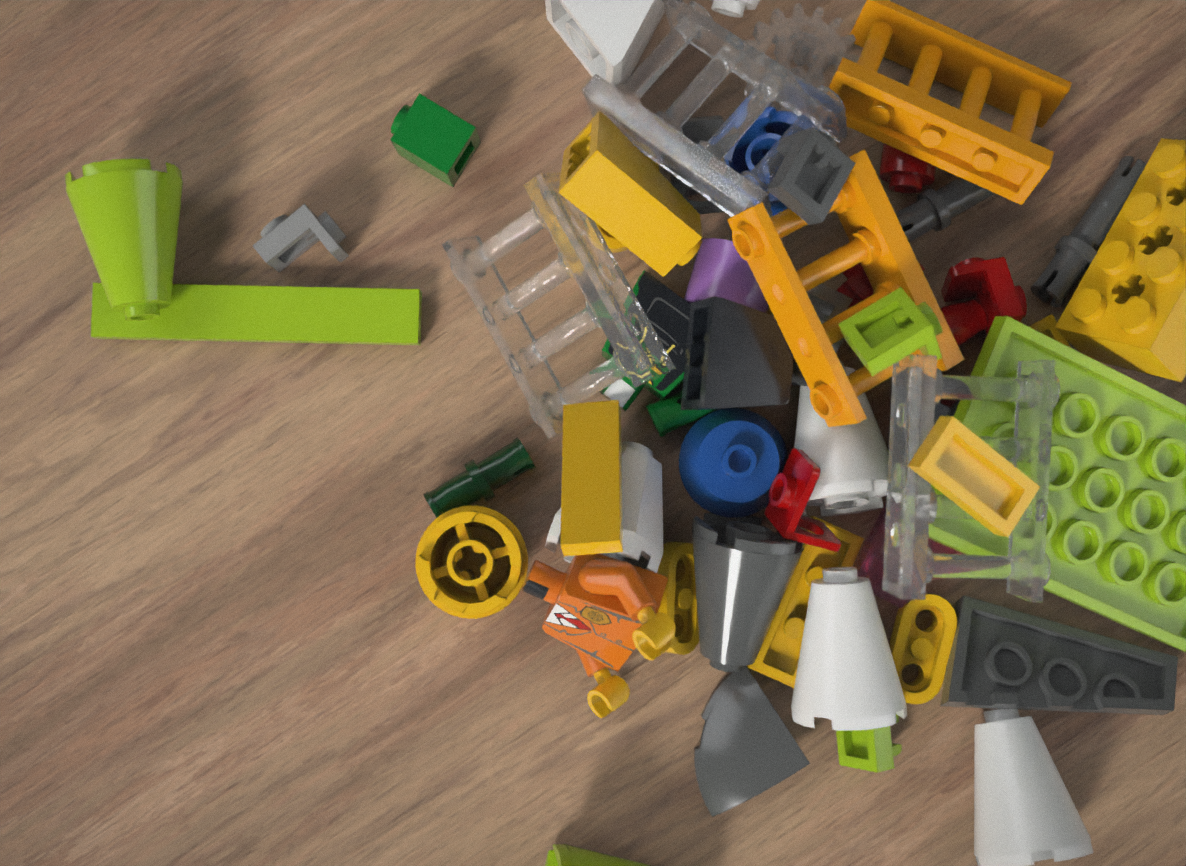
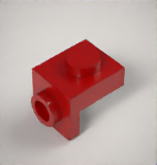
M1005 256L988 260L973 257L965 259L949 268L941 290L944 302L975 297L987 317V326L985 328L987 335L995 317L1009 316L1021 322L1022 318L1026 316L1027 302L1025 293L1020 285L1014 286Z

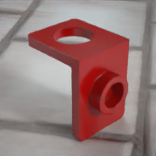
M793 448L782 473L778 474L771 484L769 503L764 514L783 538L839 552L842 543L825 523L802 516L821 471L803 450Z

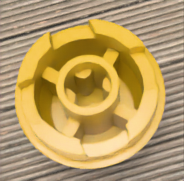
M468 505L457 507L441 514L424 531L416 551V574L425 595L442 611L466 619L487 617L507 607L522 589L528 571L526 544L517 527L503 514L483 506Z

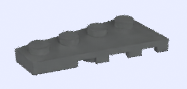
M962 596L956 601L957 628L946 666L940 706L1165 715L1174 711L1178 657L968 596Z

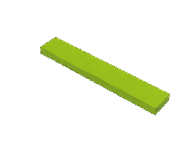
M93 283L91 337L121 340L421 345L422 291L420 289L173 284L171 304L166 308L160 309L159 318L145 321H127L123 312L112 310L102 283Z

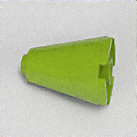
M112 159L83 165V177L78 179L74 177L71 171L65 174L66 193L113 311L123 312L127 321H145L159 318L160 309L166 308L171 304L183 188L181 170L171 163L166 162V173L151 170L150 159Z

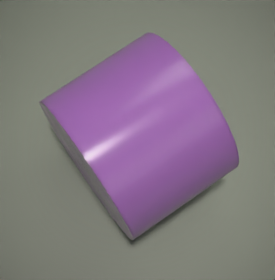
M717 238L702 239L684 300L692 303L715 296L767 313L769 305L748 262L738 254L733 241Z

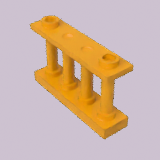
M866 0L847 41L863 47L857 63L842 57L816 113L1022 205L1051 167L1054 155L1053 151L1031 142L1035 125L1040 128L1044 127L1069 92L1072 82L889 0ZM883 57L913 70L908 86L877 73ZM934 80L964 93L959 109L929 96ZM984 102L1014 115L1010 132L980 119Z
M865 149L849 157L855 165L829 213L836 211L849 238V242L797 271L788 256L781 238L808 225V223L791 209L787 208L770 217L763 202H760L727 219L733 231L732 240L738 254L748 262L810 389L811 404L816 413L825 420L828 427L858 424L867 419L857 397L909 366L916 376L945 371L964 360ZM861 263L874 290L873 295L821 324L806 292ZM902 287L916 306L922 302L929 305L939 320L943 331L936 336L942 355L941 359L931 364L918 349L874 376L869 373L865 366L848 376L846 375L832 344L844 338L839 328V323Z

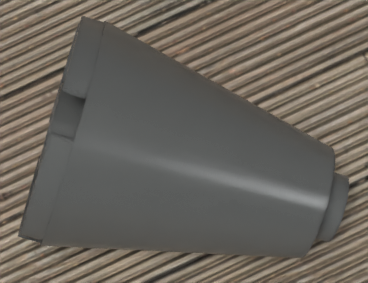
M709 512L704 514V520L695 516L692 524L700 653L709 659L710 666L717 670L740 672L743 666L751 665L755 662L802 555L805 544L785 539L778 531L774 532L762 526L761 517L751 515L745 517H723Z

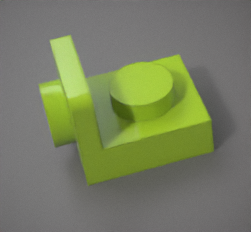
M902 287L838 324L844 339L872 376L918 349L931 364L942 358L936 336L943 332L939 320L927 303L922 302L916 306Z

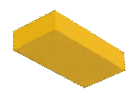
M940 416L908 464L909 468L993 534L1004 537L1010 536L1040 489L1038 484L953 416Z

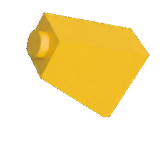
M599 110L564 150L558 193L664 277L676 264L679 266L687 264L698 252L703 238L700 214L619 128Z

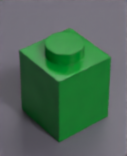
M420 93L412 106L406 104L399 110L391 126L393 136L390 141L398 155L451 187H454L481 143L475 126Z

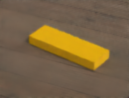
M619 400L563 404L560 538L563 556L623 552L621 410Z
M815 516L810 518L825 523L842 543L840 550L835 552L808 544L804 545L802 555L758 656L753 664L747 665L748 668L792 688L795 685L811 582L815 579L823 578L822 570L825 568L852 567L864 541V538Z

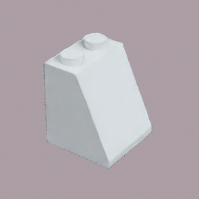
M545 0L549 23L612 102L621 95L671 0Z

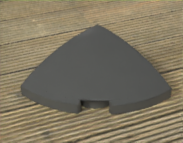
M743 666L740 672H730L713 691L703 709L701 717L705 720L701 735L700 748L699 746L694 747V765L698 786L712 817L761 794L810 764L747 666Z

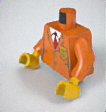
M602 554L575 555L565 572L535 560L526 577L522 591L550 603L542 628L545 633L574 648L581 659L588 677H595L598 685L589 691L587 700L591 710L598 717L604 718L622 706L628 700L630 693L626 681L617 675L611 676L609 669L618 672L636 648L650 661L657 659L670 648V640L673 639L675 634V623L667 614L657 613L668 577L632 565L627 561L617 560Z

